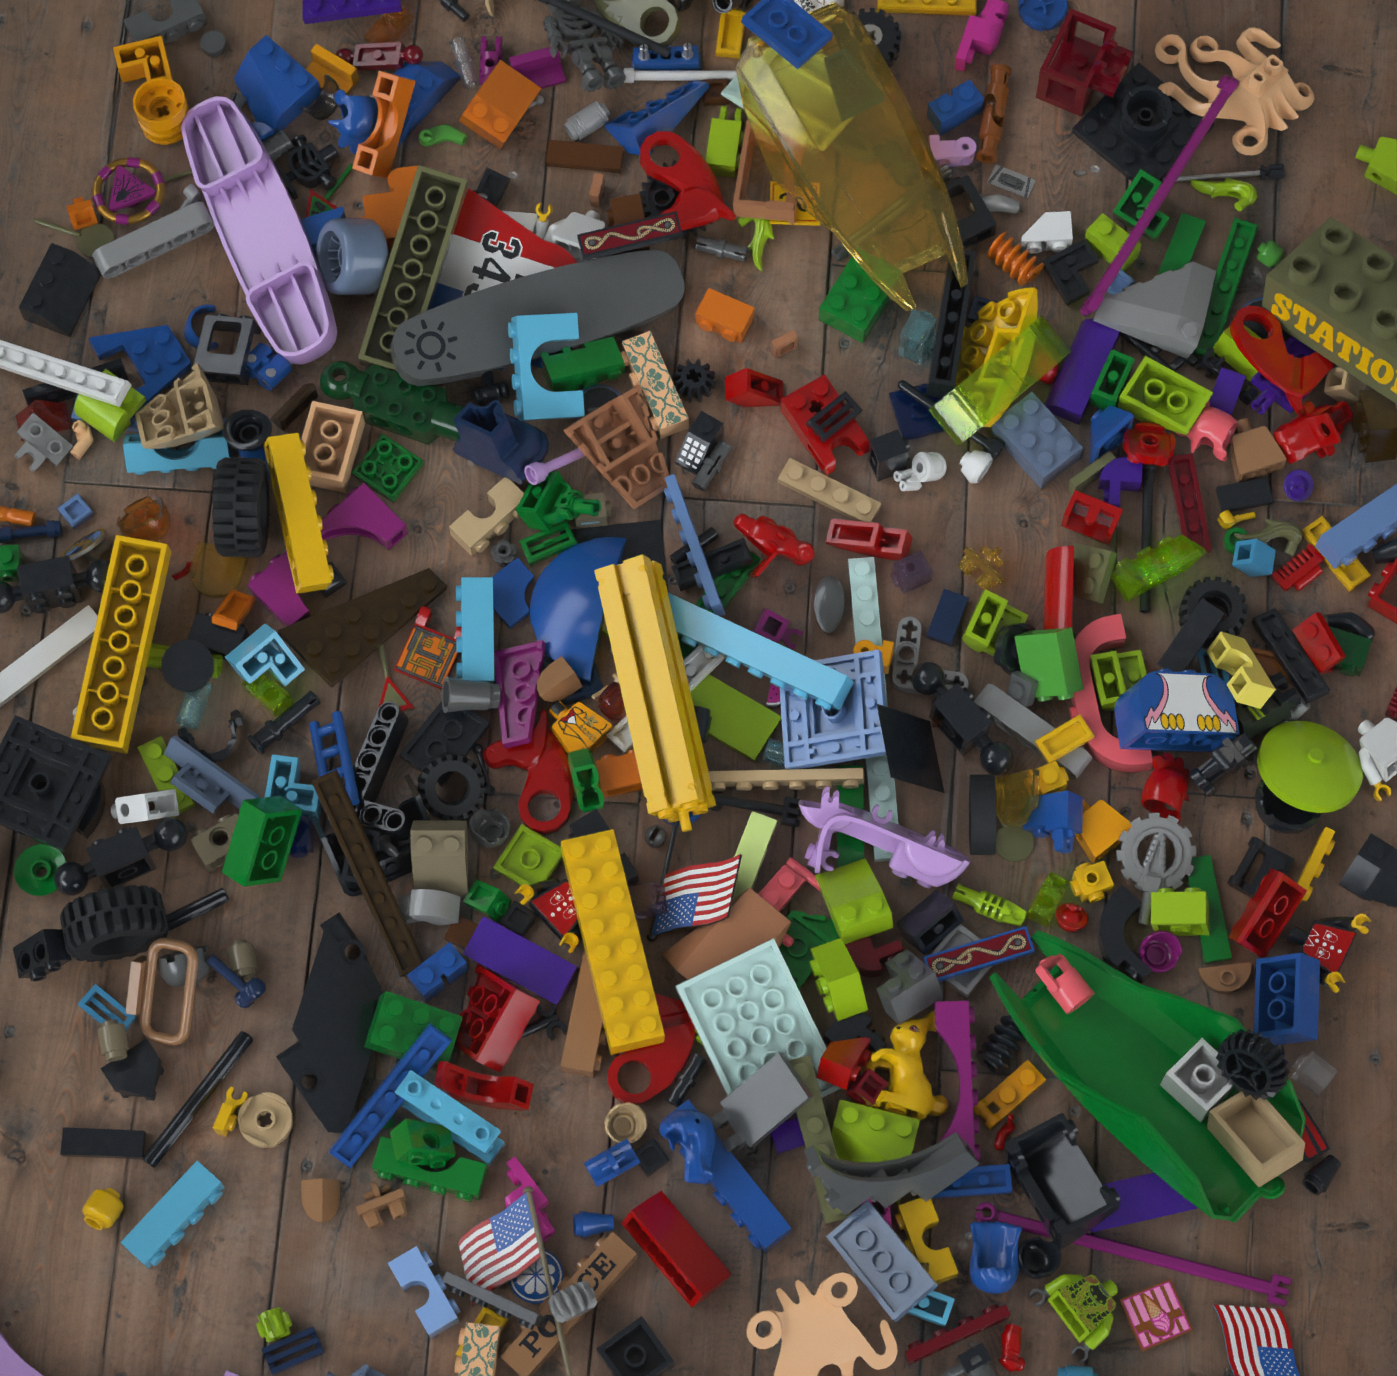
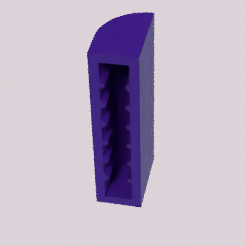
M1086 319L1081 322L1044 403L1053 415L1080 425L1089 405L1093 388L1110 351L1114 350L1120 331L1097 323L1093 319Z
M484 916L463 952V955L556 1005L566 996L580 971V968Z
M1150 1173L1102 1184L1103 1186L1107 1185L1109 1189L1113 1187L1117 1191L1121 1202L1116 1212L1092 1228L1090 1232L1198 1208L1157 1174Z

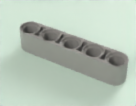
M200 201L195 202L99 247L93 252L92 257L103 278L110 279L210 232L215 224L205 204Z
M988 683L974 700V703L979 709L983 707L991 716L990 721L1045 760L1035 745V740L1056 728L998 687ZM1080 746L1056 762L1059 768L1064 767L1069 778L1076 780L1090 763L1092 756Z

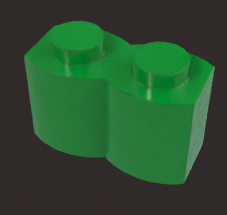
M588 748L569 752L568 766L580 809L585 813L603 808L604 796L592 752Z

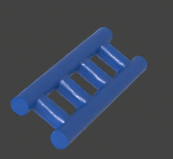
M336 711L332 713V723L320 727L318 721L309 723L318 775L320 777L331 772L328 771L327 759L340 754L342 766L336 769L340 777L345 779L346 791L352 804L357 805L360 803L343 714L341 711ZM336 733L338 744L324 749L322 738Z

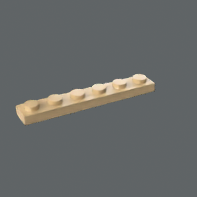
M863 768L709 771L712 791H724L726 787H736V790L748 791L752 790V787L763 786L764 790H777L779 786H789L790 789L801 790L805 789V785H816L818 789H824L827 786L832 788V785H843V788L853 789L858 788L859 784H865Z

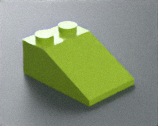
M1145 356L1120 394L1118 408L1132 413L1134 418L1139 421L1159 424L1165 427L1164 429L1187 435L1213 395V392Z
M866 858L835 868L833 871H826L815 875L838 936L842 938L844 944L893 928L892 912Z

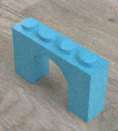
M577 313L512 317L511 322L508 323V334L510 338H513V348L510 349V361L515 366V374L512 375L513 390H516L517 400H514L515 416H518L520 421L584 417L583 390L548 391L535 381L531 373L532 355L541 344L579 339Z

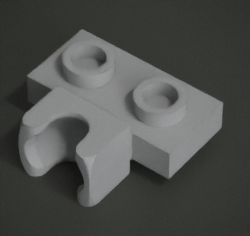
M32 413L16 432L26 442L14 454V458L20 459L24 454L31 455L33 462L29 470L35 472L45 459L57 466L73 445L36 414Z

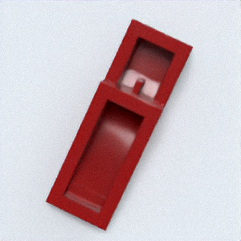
M831 519L825 543L858 554L907 562L913 538L907 530L883 528L880 523Z

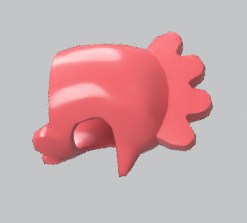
M1208 401L1189 433L1184 435L1176 432V434L1189 438L1192 453L1200 445L1206 444L1214 449L1215 457L1225 462L1227 460V452L1225 450L1235 433L1238 421L1225 411L1210 407Z

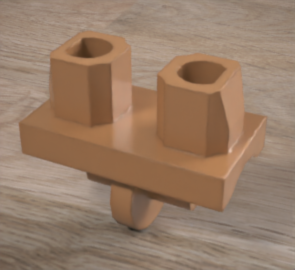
M376 1181L370 1182L373 1190L363 1193L365 1201L373 1200L356 1206L359 1217L364 1219L370 1230L383 1225L379 1212L388 1208L394 1220L407 1216L405 1204L407 1199L403 1189L400 1188L383 1195L391 1191L390 1186L386 1184L378 1187Z

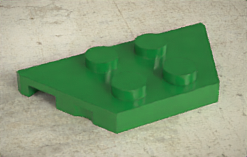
M792 910L787 916L791 921L787 934L794 939V943L791 947L781 944L779 950L798 990H800L813 974L809 962L813 960L811 949L839 939L832 919L822 915H808L805 912Z

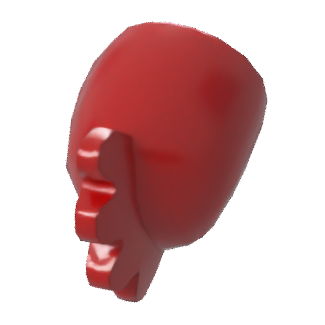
M1171 753L1153 756L1152 765L1154 770L1144 784L1141 805L1151 813H1159V816L1167 819L1168 815L1173 816L1179 820L1177 823L1179 824L1183 801H1189L1187 789L1190 776L1188 773L1190 770L1183 768L1184 762L1181 757L1173 758ZM1164 803L1172 806L1175 810H1168Z

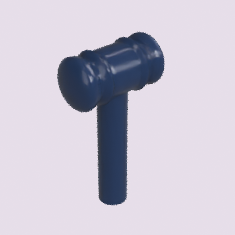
M214 954L207 959L206 963L239 990L235 995V1002L241 1008L250 1007L266 991V985L260 978H252L246 983Z

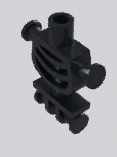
M298 135L292 139V144L297 146V148L293 149L288 155L291 171L284 174L278 164L273 161L287 191L294 200L298 198L297 192L291 184L294 180L307 188H315L323 183L324 189L327 191L336 185L337 179L330 177L331 172L327 164L339 157L332 144L318 151L312 142L306 144L307 138L305 135ZM307 156L308 161L304 163V157ZM299 160L300 165L295 168V163Z

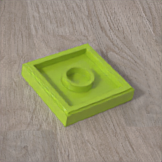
M521 824L494 865L493 870L520 886L550 880L563 860L561 847Z

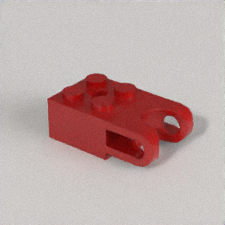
M824 374L781 398V412L825 475H829L835 471L836 459L832 451L836 447H850L857 456H862L868 453L869 440L855 419L824 443L819 440L820 437L813 433V429L806 425L807 421L817 414L816 412L821 411L839 396ZM844 402L838 404L828 414H826L823 418L816 422L817 425H821L829 417H831L843 406H845ZM848 410L847 412H845L842 416H840L837 420L831 423L823 431L826 433L838 422H840L843 418H845L848 414H850V411Z

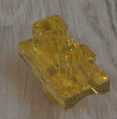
M985 545L980 550L986 556L983 559L975 550L967 546L962 551L965 556L961 559L958 567L970 576L979 566L984 573L975 583L983 590L989 591L997 583L1002 585L1006 579L991 566L994 563L998 568L1002 567L1004 562L999 558L1002 550L999 547H995L991 551Z

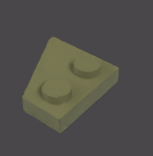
M1074 543L1077 597L1103 604L1118 553Z

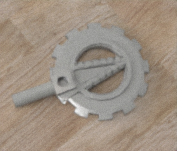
M1149 813L1148 818L1143 820L1137 817L1130 822L1132 827L1127 832L1123 830L1119 837V841H1122L1121 850H1116L1117 861H1121L1124 868L1120 871L1126 880L1131 878L1135 882L1134 887L1143 892L1142 905L1137 922L1139 924L1148 925L1151 912V892H1158L1160 888L1171 886L1173 889L1178 888L1183 884L1181 879L1185 875L1190 876L1194 869L1191 862L1192 856H1196V845H1191L1189 838L1192 837V834L1187 827L1182 828L1177 824L1179 820L1168 815L1167 819L1159 817V813ZM1154 834L1144 862L1141 865L1138 859L1139 844L1146 836ZM1166 837L1173 843L1175 848V859L1167 870L1165 866Z

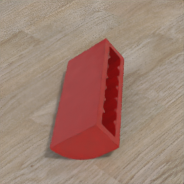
M1060 546L1046 552L1043 630L1072 627L1074 546Z
M662 1190L632 1209L621 1223L691 1308L716 1291L732 1275Z

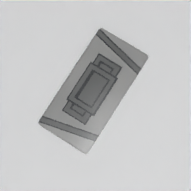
M996 164L987 182L1028 198L1036 180Z

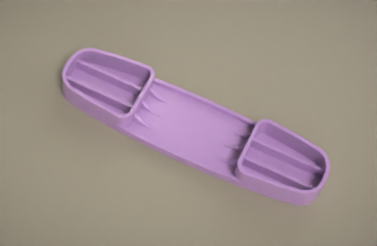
M215 96L206 99L187 112L181 127L195 183L203 191L223 247L246 294V302L261 330L275 351L292 364L301 365L312 362L331 350L336 342L338 331L330 299L308 236L279 172L245 114L232 100L226 97Z

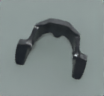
M239 710L232 711L230 713L231 719L228 720L232 734L231 739L228 741L225 749L214 753H207L205 750L199 749L194 743V737L188 732L187 728H179L177 731L180 739L210 761L217 762L224 760L230 755L237 741L236 728L244 723Z

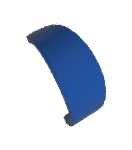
M201 305L190 313L183 333L184 338L192 347L198 348L200 338L194 333L191 320L199 314L214 312L216 306ZM211 342L209 350L217 349L219 344Z

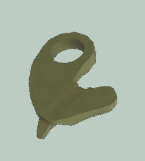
M594 0L604 19L664 46L672 44L680 33L682 20L679 10L667 0ZM657 10L666 11L669 17L666 30L661 35L655 37L646 35L644 24L647 17Z

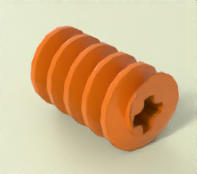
M1003 232L990 246L987 258L990 260L995 259V264L998 267L1002 266V270L1005 273L1010 272V277L1017 279V283L1020 286L1030 283L1042 271L1045 264L1042 262L1035 266L1037 257L1034 256L1028 260L1027 257L1030 251L1025 250L1020 253L1022 244L1019 243L1013 247L1012 244L1015 238L1011 237L1005 240L1007 232Z

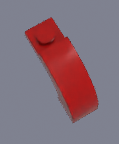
M446 1061L438 1063L434 1086L453 1099L474 1105L505 1110H529L534 1086L533 1083L516 1076L480 1074Z

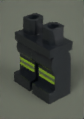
M1281 672L1270 677L1268 676L1276 690L1261 709L1238 703L1234 698L1240 734L1245 733L1251 739L1278 724L1283 719L1291 718L1290 709L1301 704L1300 695L1295 688H1291L1283 693L1281 692L1288 688L1287 680Z

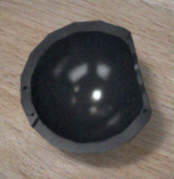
M1263 779L1258 783L1255 791L1256 809L1260 819L1268 828L1282 834H1299L1312 827L1320 818L1321 813L1304 811L1282 801L1267 787Z

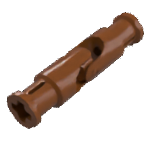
M993 64L990 68L992 75L990 84L987 85L978 137L980 147L979 151L976 152V159L982 163L991 164L997 162L998 154H996L997 146L1002 137L1005 109L1009 94V87L1007 85L1009 76L1012 74V68L1005 64Z

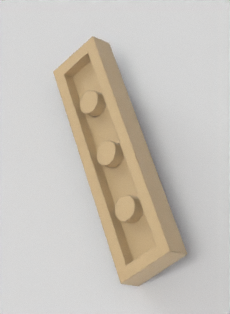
M789 458L778 477L777 483L854 521L873 522L881 508L880 502L792 458Z

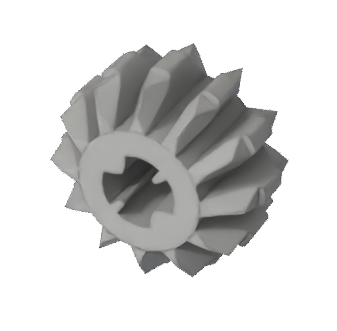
M582 1281L555 1293L550 1297L548 1303L551 1313L555 1316L557 1322L563 1323L590 1311V1309L596 1306L597 1300L593 1288L590 1287L587 1281Z

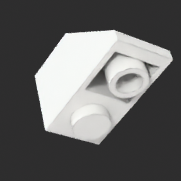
M1071 211L1045 212L1022 236L1020 252L1029 250V254H1037L1041 251L1059 253L1071 247L1073 241Z

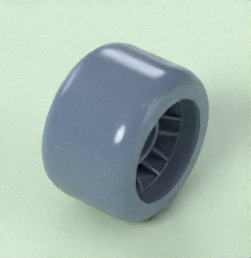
M335 218L323 226L317 240L316 260L326 289L335 295H368L380 288L388 263V246L384 232L378 223L368 218Z

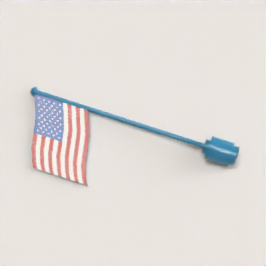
M1213 1304L1223 1328L1228 1362L1234 1376H1300L1295 1363L1290 1331L1280 1309ZM1065 1365V1368L1058 1367L1057 1376H1098V1373H1093V1367Z

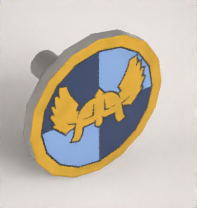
M100 528L84 535L71 544L62 553L61 557L69 555L70 559L73 560L85 555L90 563L99 560L110 549V544L103 540L107 535L106 530Z

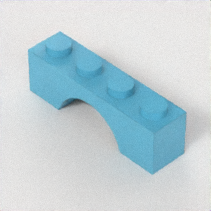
M223 429L208 437L197 440L192 446L181 450L169 448L145 449L141 444L139 433L125 434L123 442L127 473L134 472L137 475L146 474L149 471L169 473L175 469H185L187 471H196L203 467L216 469L219 460L224 457H232L231 446L223 436Z

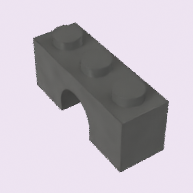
M169 0L173 13L167 20H153L147 10H144L124 19V22L133 42L162 36L164 44L174 42L181 36L189 32H196L207 25L199 2L197 0Z

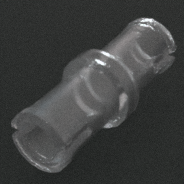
M463 37L454 38L449 42L455 58V69L459 71L463 88H474L479 83L472 66L474 64L473 58L469 56L465 39Z

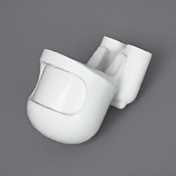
M918 452L913 458L912 468L895 471L893 475L894 480L900 482L899 488L901 491H917L922 487L921 482L937 481L945 475L947 470L946 460L937 452Z

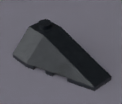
M1371 833L1338 885L1360 899L1370 902L1371 900L1377 901L1393 908L1397 907V849Z

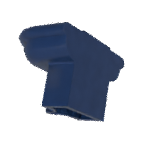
M494 400L485 407H479L469 402L453 419L460 436L453 448L457 455L519 484H522L527 479L524 472L525 467L534 462H542L548 453L549 441L546 434L538 427L504 413L499 400Z

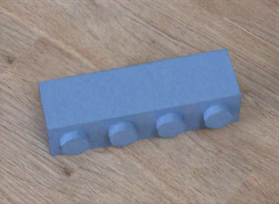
M1397 484L1320 536L1315 547L1334 569L1342 564L1345 566L1350 565L1358 557V553L1364 551V553L1369 552L1376 546L1377 540L1380 538L1386 540L1396 532Z

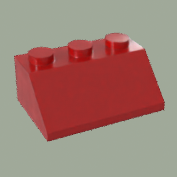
M1271 868L1269 873L1262 879L1261 885L1254 897L1247 903L1243 915L1234 924L1229 938L1257 956L1266 958L1307 890L1284 873Z

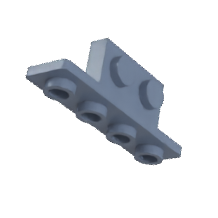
M176 735L170 739L164 754L182 767L173 776L171 784L212 814L226 801L240 809L243 800L259 798L255 792Z

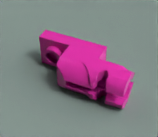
M987 0L979 17L970 15L956 55L954 69L964 72L966 64L972 63L975 52L990 55L996 49L1009 13L1008 3L1001 0Z
M514 1156L506 1162L509 1169L506 1174L515 1186L518 1184L521 1186L505 1198L506 1208L524 1194L523 1190L525 1187H532L534 1189L532 1197L544 1243L555 1233V1229L552 1227L546 1212L541 1211L549 1205L548 1199Z

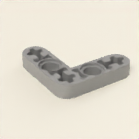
M911 616L903 618L898 624L892 685L900 692L920 694L914 689L911 680H907L906 684H901V680L896 679L901 678L902 674H907V679H911L912 672L918 663L921 624L919 620ZM907 625H913L912 628L917 630L912 631L911 642L906 641V630L904 629L907 628ZM904 648H908L913 651L914 657L910 660H903L899 656V652ZM943 670L946 678L945 687L948 690L953 687V685L948 684H953L954 680H959V684L963 685L960 686L961 688L966 687L968 689V679L963 673Z

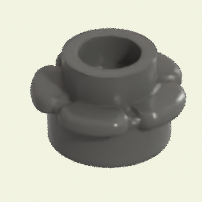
M500 540L498 544H494L491 548L493 560L501 565L511 563L517 553L516 546L510 544L508 540Z

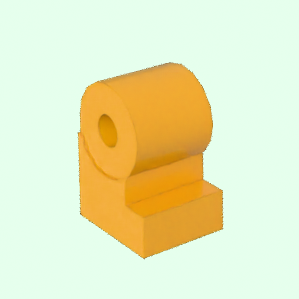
M861 640L855 644L853 654L879 649L882 652L883 672L885 674L889 673L894 652V642L883 640L882 647L874 645L869 640Z

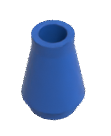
M585 1211L573 1214L574 1235L581 1236L582 1239L614 1230L612 1214Z

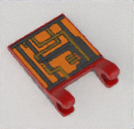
M422 606L394 671L442 690L444 678L449 676L459 652H456V637H461V627H457L454 638L427 628L426 626L432 617V612L430 608Z

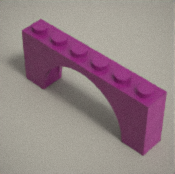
M365 483L359 488L354 487L349 491L343 502L335 504L329 509L327 516L322 519L323 528L320 530L322 540L327 541L344 535H356L372 539L383 545L387 550L392 549L408 534L406 524ZM287 550L282 555H276L264 571H259L251 577L248 584L250 593L256 597L283 627L311 617L308 608L300 599L299 594H296Z

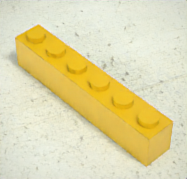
M299 433L268 437L263 447L296 594L327 589L334 579V572L332 566L328 565L326 555H328V545L326 540H322L320 530L323 528L320 515H317L315 509L317 497L315 491L311 490L310 487L311 470L304 460L306 455L304 441H300Z

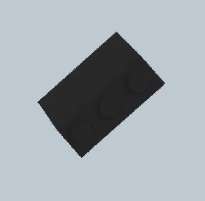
M51 243L19 305V310L24 320L70 337L101 273L96 266L75 251Z

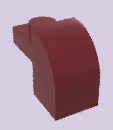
M869 936L845 944L859 974L865 977L881 976V964H885L897 954L903 952L900 940L876 949L873 948Z

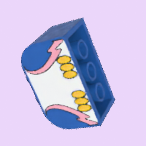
M1169 668L1153 671L1120 695L1115 704V719L1120 749L1213 753L1215 749L1224 746L1222 741L1227 737L1232 740L1239 735L1234 697L1225 681L1210 673H1196L1195 670L1172 672V669Z

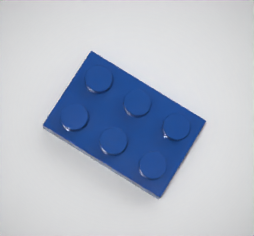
M761 0L742 17L741 21L744 26L796 69H799L831 41L833 36L832 32L793 0Z

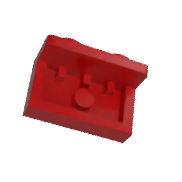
M1321 612L1314 613L1292 629L1297 641L1320 674L1331 673L1335 670L1334 665L1346 657Z

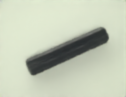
M220 888L167 914L169 931L227 903L229 898L225 890Z

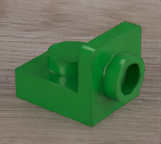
M476 879L464 898L463 903L472 909L488 915L494 922L498 923L507 912L511 900L500 889Z

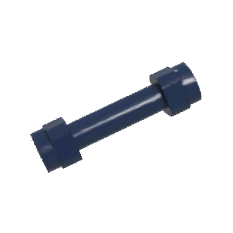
M50 520L46 522L47 525L12 529L11 525L3 526V528H0V543L9 544L14 543V539L48 535L49 538H57V536H62L63 534L61 521Z

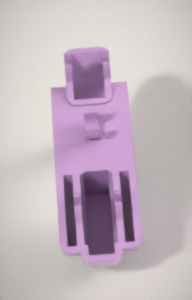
M829 786L823 789L821 803L799 800V807L803 816L809 823L820 828L818 841H816L815 845L809 844L804 858L808 859L807 865L815 868L814 873H820V865L827 871H833L834 866L828 864L826 858L829 856L839 857L837 851L829 849L831 836L835 831L845 833L893 853L889 862V867L893 869L892 873L902 878L910 876L918 879L917 883L929 889L932 886L939 887L956 879L971 862V859L964 855L963 852L945 844L943 833L939 835L936 841L935 830L930 831L925 836L891 822L892 810L890 809L885 817H879L877 814L879 810L878 804L873 807L872 813L841 803L839 802L838 790H835L833 796L830 797Z

